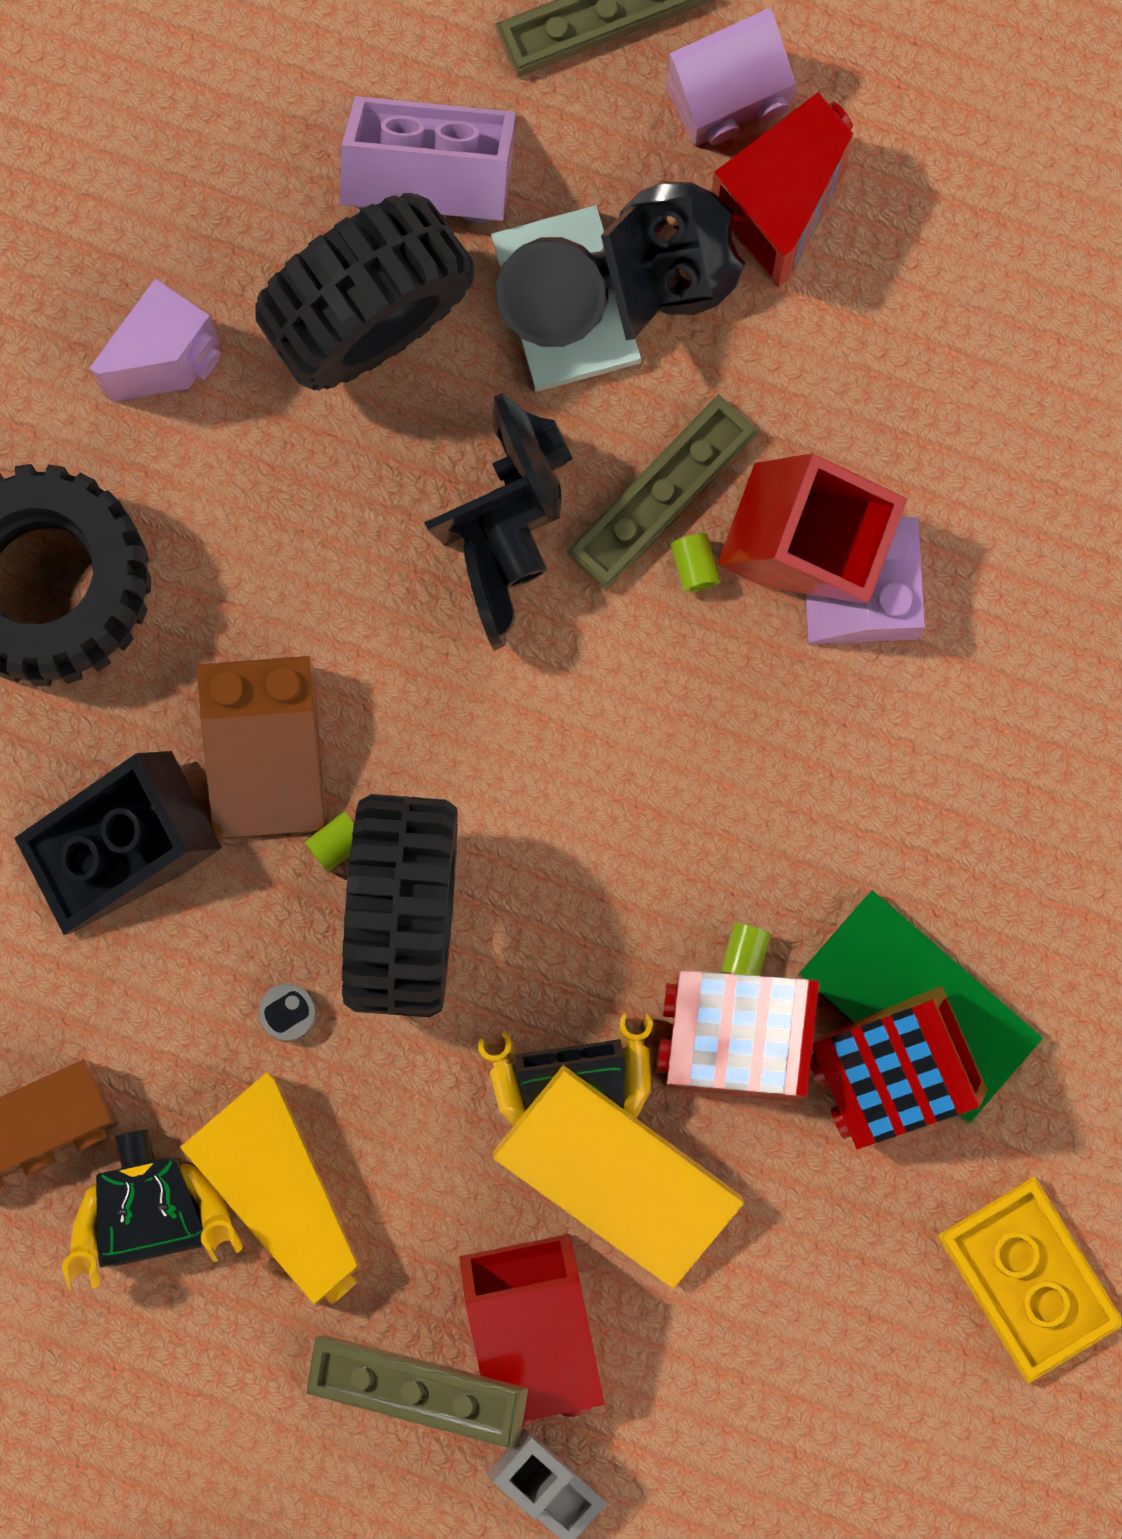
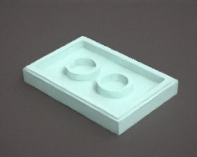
M597 205L491 234L500 270L503 263L521 245L540 237H563L583 245L589 252L601 251L604 248L601 239L604 229ZM608 294L609 302L602 320L579 341L564 347H541L520 338L535 392L641 364V356L636 339H625L615 294Z

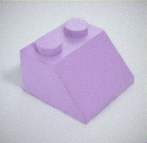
M770 8L670 53L667 91L695 147L707 141H710L711 145L723 143L740 131L739 126L757 118L760 122L773 120L786 112L789 108L788 104L793 102L796 83L775 16Z
M155 278L90 366V370L103 395L112 402L189 389L197 377L203 380L212 372L221 356V352L218 351L221 344L210 315Z
M918 517L900 518L870 603H858L805 594L808 644L919 639L925 624Z

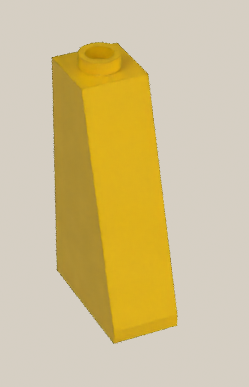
M266 1072L180 1148L313 1304H319L326 1298L333 1305L358 1283L352 1274L361 1266L283 1091L275 1078Z

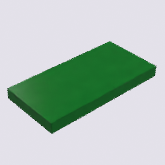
M873 890L868 893L797 975L802 980L819 981L818 994L851 1023L942 986L987 1088L980 1107L958 1115L967 1124L973 1121L1043 1040L1042 1036Z

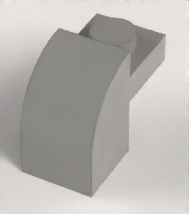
M526 1429L521 1433L519 1446L508 1448L486 1472L498 1488L534 1520L538 1519L559 1539H577L607 1505V1502Z

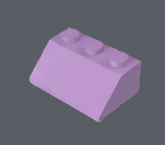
M355 96L341 147L339 205L354 206L360 210L371 204H379L384 198L393 195L400 197L403 193H413L432 201L441 215L460 216L475 223H484L491 220L503 221L509 190L517 112Z

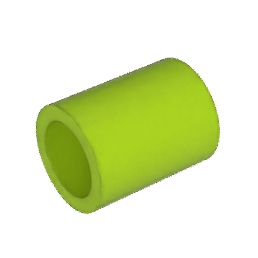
M707 533L689 535L677 539L670 544L684 593L705 590L721 582Z
M342 812L304 842L327 873L350 856L354 823L345 812Z
M733 923L720 972L722 974L760 976L771 933L757 927Z

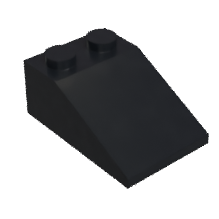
M172 751L134 754L14 837L63 935L71 934L174 880L222 848Z

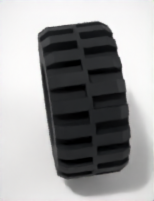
M403 193L400 197L393 195L384 198L379 204H371L360 209L359 213L350 218L346 217L327 233L324 235L320 234L309 242V246L299 254L296 253L285 263L286 266L270 278L268 287L262 289L257 297L258 302L255 303L256 322L298 384L318 391L322 388H334L341 382L347 383L356 379L365 371L373 370L391 356H396L415 339L421 338L430 331V328L437 321H441L451 312L450 309L463 299L465 290L469 289L473 283V260L432 201L413 193Z
M32 464L15 466L14 476L3 478L0 473V554L13 540L25 533L46 528L61 529L76 536L86 546L92 560L93 575L90 586L81 602L68 614L55 621L33 625L22 624L11 619L0 610V676L16 683L21 679L29 680L34 686H51L52 680L61 678L69 684L82 680L81 672L93 666L99 672L112 662L108 656L117 647L125 651L134 639L130 631L135 623H143L148 609L144 604L145 594L151 593V575L147 570L149 557L145 544L120 501L109 490H102L97 482L80 472L75 477L69 475L65 467L48 464L46 467V472H37Z
M370 794L358 802L349 858L342 951L343 1004L354 1012L430 1018L442 1011L451 939L458 833L457 807L446 799Z

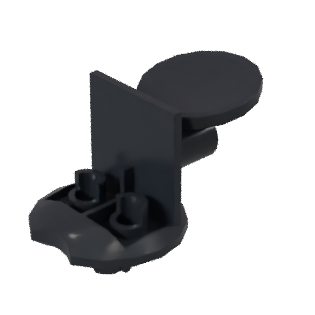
M664 181L641 190L621 210L619 218L601 235L604 247L601 251L589 252L583 245L563 237H540L521 245L501 267L495 283L497 307L506 325L521 339L541 347H564L583 339L602 320L609 302L608 294H615L626 340L635 339L658 311L674 315H695L717 307L737 287L746 264L737 253L732 241L731 223L734 212L715 193L691 182ZM667 216L675 218L676 221L670 225ZM679 269L686 270L690 274L691 280L683 278Z
M503 393L494 396L492 414L495 435L499 438L507 457L493 462L492 465L500 481H504L505 485L424 522L427 530L444 546L461 538L464 539V556L473 596L485 633L494 651L506 646V633L512 628L515 620V611L508 588L528 583L547 572V567L531 531L560 518L562 505L561 486L555 469L564 466L573 459L555 420L527 413L515 401Z

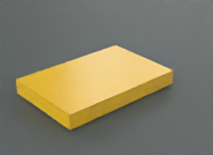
M1035 1176L936 1235L1027 1384L1122 1327V1317Z

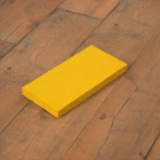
M564 1065L492 1152L495 1161L672 1289H674L744 1204L742 1195Z

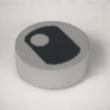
M281 984L271 988L263 996L259 1005V1020L264 1030L273 1038L285 1042L296 1041L303 1038L312 1029L316 1020L315 1003L311 996L301 987L293 984Z

